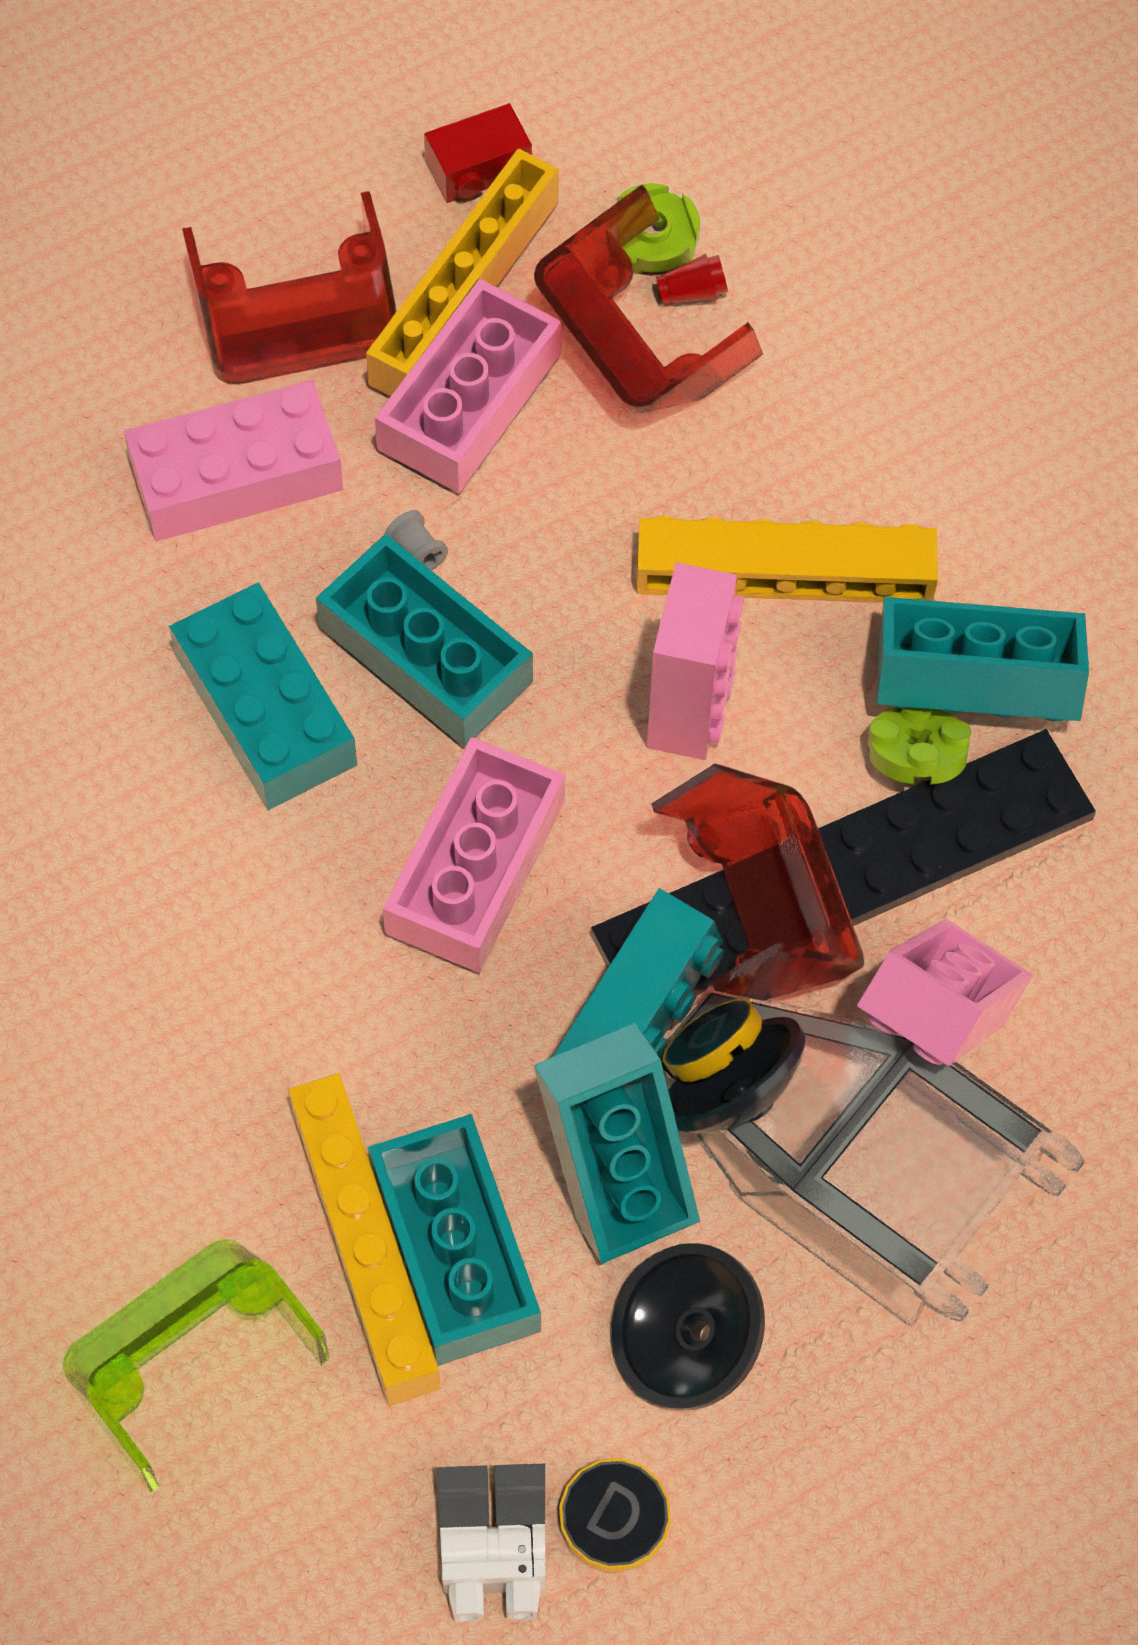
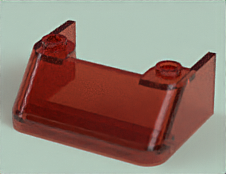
M642 184L545 255L538 262L534 271L535 284L541 295L622 403L636 413H648L702 400L764 355L753 327L747 322L705 354H684L664 367L612 299L630 284L634 273L632 261L622 247L659 220L649 193Z
M370 191L360 193L364 233L354 234L346 238L339 247L338 261L341 270L250 289L246 288L244 276L239 268L230 263L216 262L201 265L192 227L182 228L193 291L213 372L219 380L231 385H240L366 359V352L397 312L386 248Z
M715 763L651 803L654 813L685 821L688 829L687 841L696 855L722 864L751 949H747L737 956L735 968L712 981L715 991L765 1001L844 979L864 966V955L812 811L804 797L796 789Z

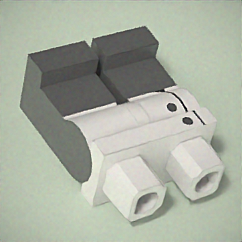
M545 1463L494 1465L496 1527H489L487 1465L437 1467L444 1595H449L454 1622H478L484 1620L483 1593H506L507 1619H537L540 1591H546Z

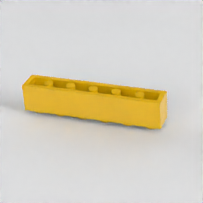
M519 148L366 352L368 382L370 386L392 396L477 281L482 279L495 287L498 286L558 204L559 168Z
M668 515L639 518L637 594L668 595L675 563L677 562L736 574L735 595L743 596L744 598L883 603L884 597L933 601L938 582L937 528H923L917 524H904L899 527L873 526L866 522H855L850 525L823 524L815 520L803 521L801 523H775L769 519H755L750 522L725 521L718 517L688 520L676 519Z
M336 1073L289 1088L292 1112L387 1404L391 1406L440 1390L439 1369L341 1075Z

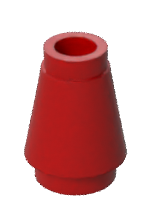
M705 253L664 273L665 275L656 277L663 305L671 302L718 300V294L728 292L719 255L707 258Z

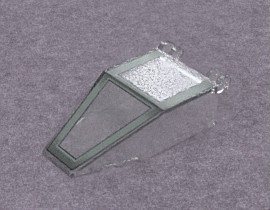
M709 986L692 1006L683 1021L678 1023L665 1038L668 1040L667 1046L687 1024L699 1015L721 1003L734 999H748L763 1020L774 1017L794 1019L802 1028L806 1037L803 1057L785 1091L773 1103V1107L767 1114L758 1120L747 1121L730 1129L696 1134L710 1159H714L729 1180V1186L737 1198L906 1325L914 1326L920 1318L924 1305L944 1315L946 1318L956 1322L963 1321L969 1313V1309L966 1308L967 1306L946 1288L936 1285V1283L945 1274L971 1294L981 1297L989 1288V1284L966 1263L956 1260L958 1255L1021 1175L1049 1195L1060 1196L1066 1188V1184L1063 1183L1060 1176L1040 1162L1043 1154H1046L1067 1170L1077 1172L1085 1163L1080 1151L1062 1134L1046 1127L958 1062L948 1066L945 1063L937 1065L925 1060L913 1049L915 1044L899 1033L894 1035L888 1034L871 1023ZM663 1052L660 1060L669 1090L676 1079L663 1063Z

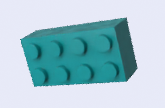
M386 533L316 597L319 627L463 747L468 744L471 737L475 738L533 682V653Z
M259 582L169 625L176 658L267 810L357 766L354 736Z
M884 597L878 641L877 704L891 705L901 709L916 707L940 709L949 713L963 711L987 713L999 717L1023 716L1044 718L1049 721H1081L1089 677L1085 613Z
M658 888L552 1057L636 1023L660 1058L668 1044V1040L663 1038L673 1020L680 1023L687 1016L696 999V995L692 993L693 988L702 975L709 978L713 974L724 955V950L719 948L723 940L714 920Z
M636 1023L534 1065L577 1224L601 1264L700 1222L662 1063Z
M472 1114L368 1146L370 1165L437 1366L540 1333L541 1311Z

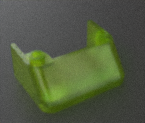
M220 1239L212 1242L73 1343L65 1353L63 1371L69 1385L150 1493L159 1487L151 1464L119 1422L134 1412L142 1402L144 1382L138 1369L226 1304H229L239 1314L249 1317L263 1315L276 1307L320 1365L330 1359L325 1333L271 1265L236 1240Z

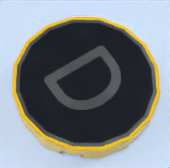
M734 999L721 1003L699 1015L671 1040L664 1051L663 1063L675 1079L678 1077L684 1082H694L707 1078L724 1069L730 1064L729 1062L734 1060L730 1052L739 1044L745 1050L754 1043L761 1032L763 1019L748 999Z
M623 1458L598 1460L580 1469L566 1485L559 1506L561 1532L570 1552L587 1567L606 1573H620L623 1570L639 1568L650 1562L664 1546L671 1524L669 1497L659 1478L643 1465Z

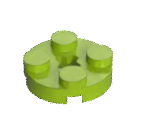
M656 183L641 184L625 190L617 197V204L612 207L611 211L609 209L606 216L607 244L614 256L622 261L623 268L628 272L640 274L643 272L671 270L691 261L695 255V248L699 240L700 217L692 200L683 193L682 198H680L678 195L669 192V186ZM647 222H654L656 227L665 228L657 234H650L644 231Z
M894 707L880 713L870 724L868 738L869 758L872 765L878 771L896 781L914 784L916 776L923 778L931 777V784L944 783L958 776L966 767L971 728L967 723L940 709L916 707L901 709Z

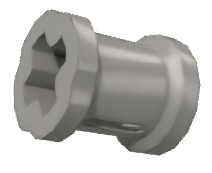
M418 510L405 512L390 523L385 533L432 571L443 562V559L448 554V547L441 540H435L424 526L425 518Z

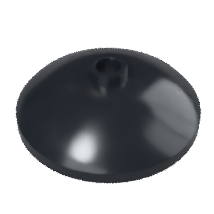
M774 1017L762 1020L761 1032L754 1043L745 1050L739 1044L731 1051L730 1054L734 1060L729 1062L730 1064L707 1078L694 1082H684L677 1078L668 1092L678 1131L698 1134L725 1130L747 1121L758 1120L767 1114L773 1107V1103L789 1085L802 1060L806 1037L799 1024L789 1017Z
M686 1243L668 1247L644 1261L630 1276L615 1307L612 1323V1343L615 1358L622 1375L629 1385L643 1398L665 1408L696 1410L713 1405L724 1399L745 1380L761 1350L765 1330V1311L760 1290L751 1273L738 1259L716 1247L700 1243ZM706 1325H709V1335L702 1342L700 1338L701 1331Z

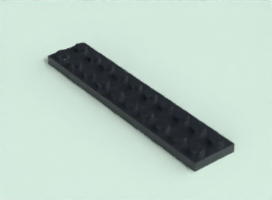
M1045 729L967 763L964 770L958 776L947 782L931 784V779L670 892L669 894L714 920L723 940L719 948L724 950V955L719 965L709 978L704 975L700 977L692 993L696 996L1090 822L1094 819L1096 810L1048 730ZM650 902L591 927V937L607 968H609Z

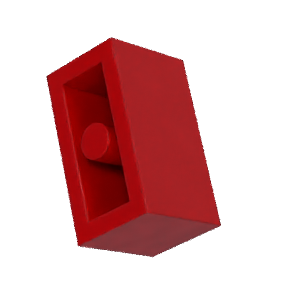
M510 103L424 133L425 162L446 203L461 198H471L481 191L488 189L518 148L532 155V143Z

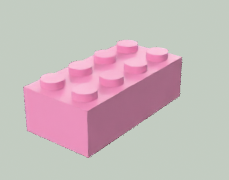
M479 279L375 417L377 450L460 493L561 355L562 321Z
M313 380L124 430L130 463L155 542L344 490L341 459Z
M675 563L653 650L647 748L706 760L710 742L720 743L725 721L726 701L731 698L736 671L734 669L739 647H737L744 603L743 596L735 595L736 574Z
M471 737L383 907L385 934L480 973L565 803L566 775Z
M945 918L890 950L857 1006L869 1014L868 1020L878 1029L893 1035L899 1033L915 1044L913 1049L925 1060L937 1065L945 1063L951 1066L1003 1027L1034 975Z

